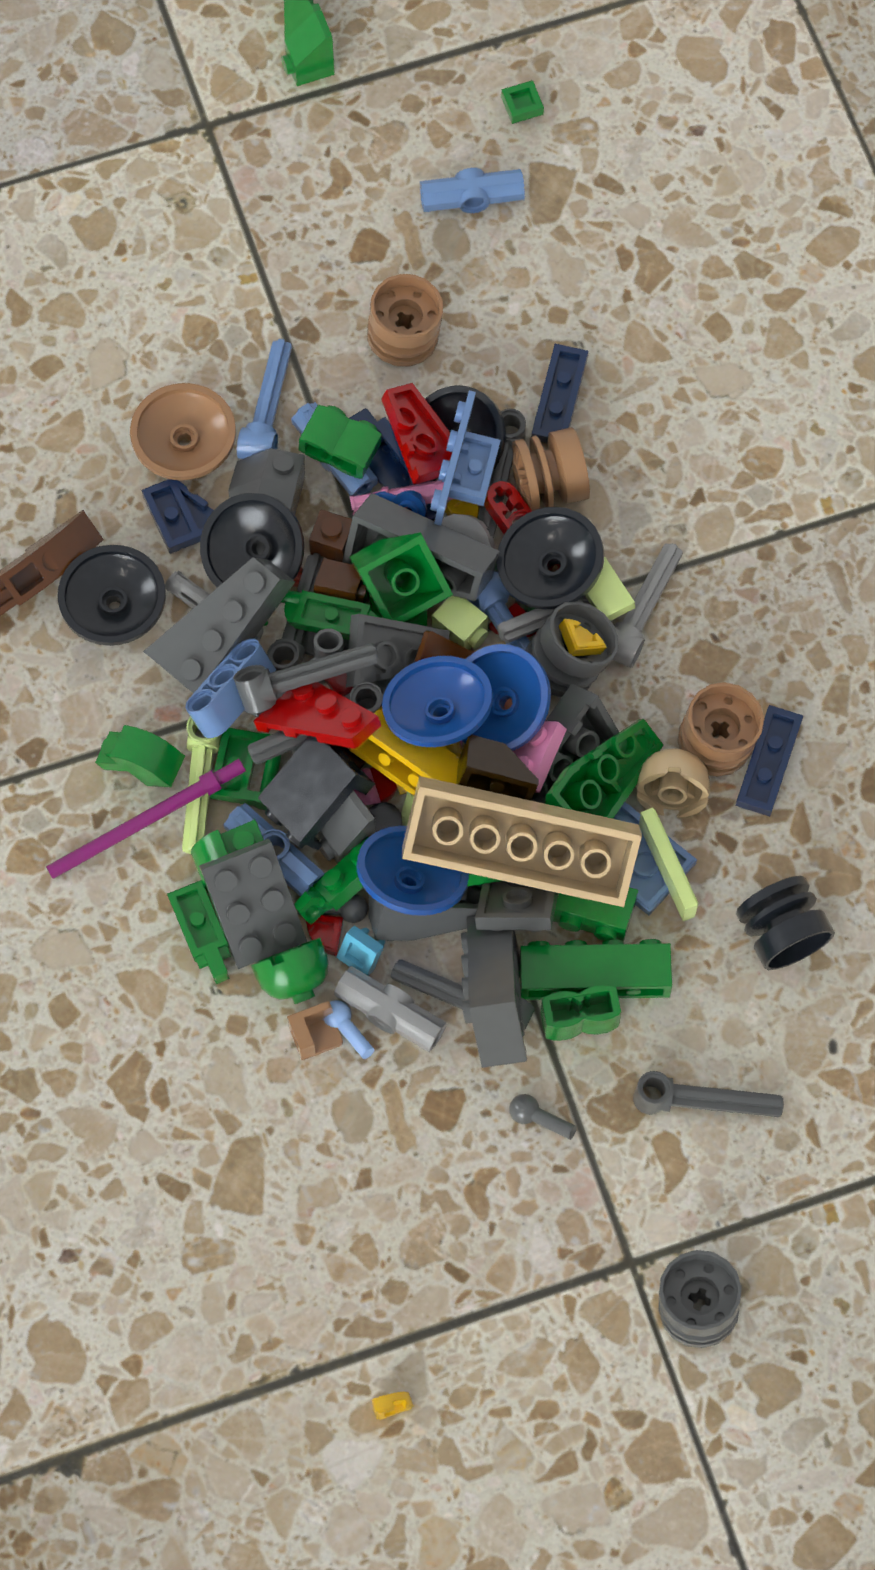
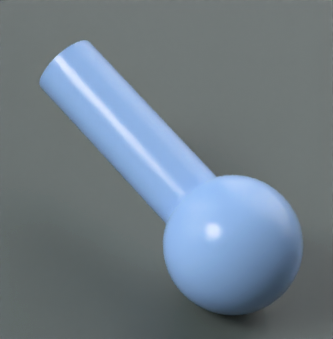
M340 1000L330 1001L333 1013L323 1019L324 1022L330 1027L338 1028L363 1059L370 1057L374 1053V1048L352 1023L350 1007Z

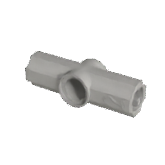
M350 966L344 972L334 991L336 997L365 1013L367 1019L379 1029L390 1034L396 1032L429 1053L437 1045L446 1028V1022L414 1004V1000L406 992L391 984L384 986L353 966Z

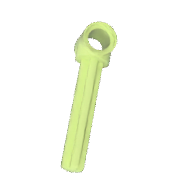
M191 716L186 726L188 732L187 749L192 752L188 787L200 780L199 776L212 770L213 754L218 753L222 734L214 738L196 736L195 734L199 728ZM208 793L186 805L182 851L191 854L194 844L205 836L209 802Z

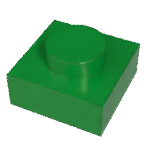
M533 80L501 89V98L512 124L544 115V106Z

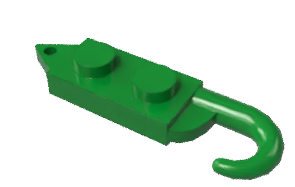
M289 590L280 602L285 604L284 613L286 620L294 628L318 633L323 629H334L342 635L343 639L347 640L350 637L351 615L364 614L378 617L373 612L370 604L303 590L302 592Z

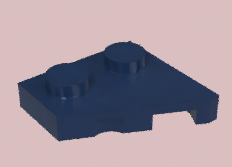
M168 479L142 489L144 501L169 554L200 542L204 525L214 511L208 506L206 500L198 494L189 492L187 486L179 480Z

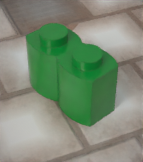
M317 405L299 438L298 450L314 460L330 464L349 476L362 479L381 444L382 434L378 432L375 425L368 421H355L347 418L346 414L336 406L328 405L326 407Z
M596 985L580 993L560 991L543 998L541 1018L545 1038L563 1041L572 1039L582 1032L598 1035L616 1029L621 1018L617 988L610 985Z

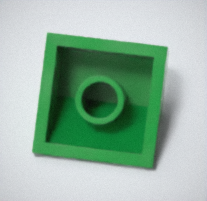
M421 532L381 539L350 556L355 569L382 618L405 622L453 595Z

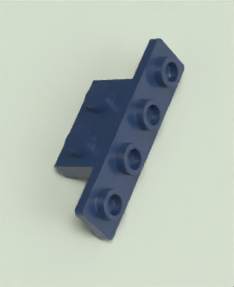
M366 408L349 417L351 420H365L377 427L378 432L382 434L381 444L369 465V469L377 477L382 487L388 486L389 489L413 485L388 419L384 417L376 421ZM431 503L426 504L427 512L425 517L435 521L436 511L430 510Z

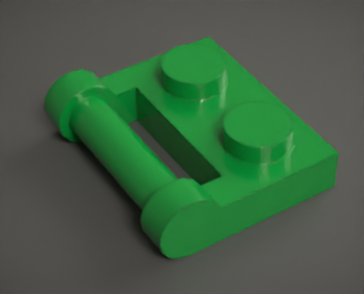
M228 728L222 734L214 772L237 759H240L246 772L222 784V789L210 795V799L239 804L246 803L265 811L268 809L258 797L278 774L282 754L266 761L260 790L253 791L249 790L255 763L250 757L248 746L270 736V734Z

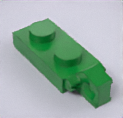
M367 838L356 845L347 856L332 869L328 870L313 887L304 892L294 903L296 910L310 925L326 911L332 908L338 911L363 888L357 874L356 864L360 848Z
M197 881L167 893L194 962H197L199 969L208 966L216 984L229 980L228 971L223 962L224 959L231 957L228 950L229 945L202 881Z

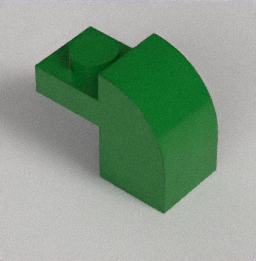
M124 725L121 732L109 731L107 738L101 745V751L95 763L103 770L128 771L146 786L171 788L185 755L166 740L151 732Z
M255 819L222 834L219 830H215L201 838L192 847L191 855L207 892L208 889L199 866L263 841L264 837Z

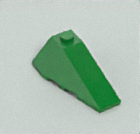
M284 0L286 55L281 56L286 75L292 74L297 86L335 75L333 36L319 4H314L313 0Z
M645 719L637 720L566 767L546 794L545 804L613 819L637 785L643 763L652 754L660 751L664 744Z

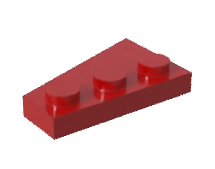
M413 383L387 389L381 400L413 485L439 478L443 459L450 461L452 452L446 451L450 436L449 430Z
M318 682L286 691L276 700L274 706L262 712L253 720L257 731L269 733L271 729L283 731L285 736L297 738L300 734L316 737L317 742L353 749L359 747L382 726L378 715Z

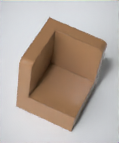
M330 1001L287 1016L288 1026L302 1061L340 1047L343 1044L338 1028L328 1026L323 1020L326 1016L333 1013Z

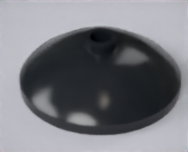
M463 385L444 387L426 397L425 400L449 432L451 430L458 432L460 423L454 422L459 401L466 402L469 390L476 392L467 432L500 440L493 468L494 471L502 457L506 440L504 419L494 401L483 392ZM438 478L426 482L436 481Z
M260 493L239 494L222 502L207 519L200 540V555L204 570L217 588L253 557L271 561L293 580L296 578L304 558V536L294 513L278 499ZM259 542H263L265 545V550L261 555L256 551V546Z
M546 507L525 514L510 526L498 547L500 552L497 559V570L505 589L520 603L537 609H555L565 602L578 601L584 597L597 582L604 564L603 542L596 527L582 514L563 507ZM555 564L561 565L559 570L555 572L549 571L551 566Z
M103 545L82 553L68 565L58 587L59 609L68 627L84 640L105 646L126 644L145 635L159 620L166 601L164 579L157 565L139 550L123 545ZM112 602L120 603V606L116 609L108 607Z

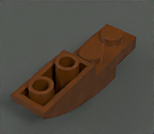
M84 510L25 549L23 555L0 570V616L17 604L21 606L62 576L74 559L82 553L95 548L104 540Z

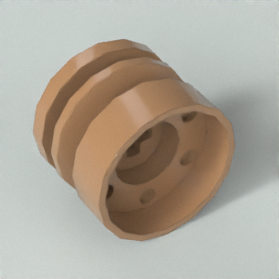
M398 274L388 277L376 287L370 302L367 340L372 351L382 361L394 366L410 367L422 363L433 354L438 344L443 316V300L438 289L428 280L413 274Z
M573 427L550 432L548 434L547 450H544L537 436L530 437V452L523 439L513 441L512 468L516 487L531 511L540 509V497L545 508L554 507V491L557 490L565 505L589 499L590 485L587 466L580 440Z
M722 682L706 686L697 692L689 704L686 715L679 727L677 739L679 749L698 756L705 764L710 776L731 775L744 766L762 733L764 716L761 705L752 693L739 685Z

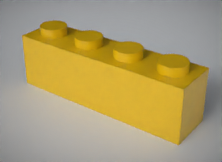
M382 706L374 713L378 715L382 726L359 747L350 749L352 753L413 796L415 795L419 776L454 784L457 782L459 757L444 746L421 747L401 740L387 726Z

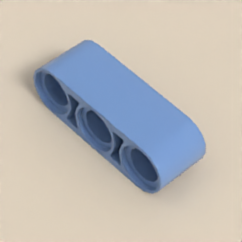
M247 639L236 645L186 702L185 708L204 737L214 738L223 734L245 710L233 679L239 670L252 665H262L265 669L268 668L270 673L276 672L273 663L258 640Z

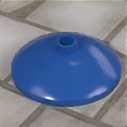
M495 644L481 648L465 660L477 665L487 675L493 692V704L486 721L472 735L505 743L514 751L528 743L545 722L551 700L549 679L541 663L532 654L519 647L508 644ZM512 699L511 707L505 710L506 701ZM468 737L463 739L462 741L466 743Z
M435 656L414 662L394 676L384 692L382 710L387 726L401 740L421 747H441L457 743L469 737L483 725L491 712L493 692L487 675L474 663L454 656Z
M407 826L388 827L377 831L365 840L357 858V874L364 889L382 905L409 915H433L450 909L464 895L469 880V873L402 859V846Z

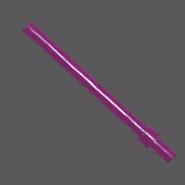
M237 759L216 772L210 770L199 776L200 780L49 864L46 866L49 874L54 879L206 793L209 796L222 789V784L246 772V769L240 759Z

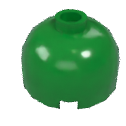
M321 938L301 944V947L297 946L252 964L251 967L261 988L270 997L279 1000L292 998L294 1004L315 997L313 989L321 985L328 974L329 962Z

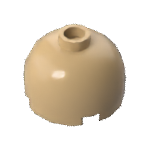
M674 748L655 752L642 765L636 785L637 799L645 809L653 808L661 816H664L663 809L678 810L679 814L677 817H688L697 814L708 803V796L710 794L708 770L698 756L686 750Z

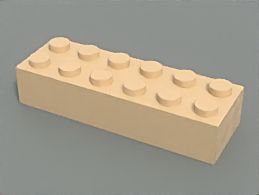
M419 776L403 841L402 859L624 907L642 834L638 824Z

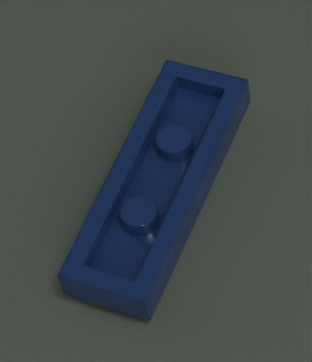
M554 344L531 437L537 436L542 443L548 444V434L550 432L570 428L588 359V350Z
M772 705L768 706L762 733L755 744L735 806L771 816L803 720V715Z

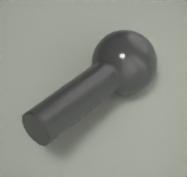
M355 894L338 911L332 908L323 915H340L347 922L357 923L366 917L368 904L361 895Z
M520 1094L510 1103V1115L517 1123L529 1124L535 1122L569 1140L576 1133V1125L540 1109L537 1100L531 1095Z

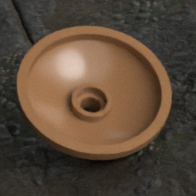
M176 383L155 390L138 405L131 420L130 438L137 458L148 470L167 479L191 480L213 472L224 463L235 443L236 425L229 405L216 392L198 384ZM182 440L190 441V444L185 446H182L179 443Z

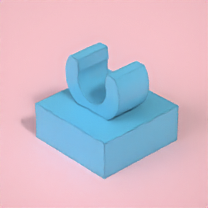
M354 925L346 933L336 958L347 966H353L369 976L376 967L383 951L385 940L376 941L368 935L370 930L367 927L360 930Z

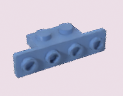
M469 390L466 402L459 401L454 422L460 423L458 432L453 430L450 432L446 451L452 452L450 461L443 459L438 478L439 481L444 482L442 491L435 489L430 510L436 511L434 522L436 525H442L448 498L484 506L500 440L467 432L476 394L474 391Z

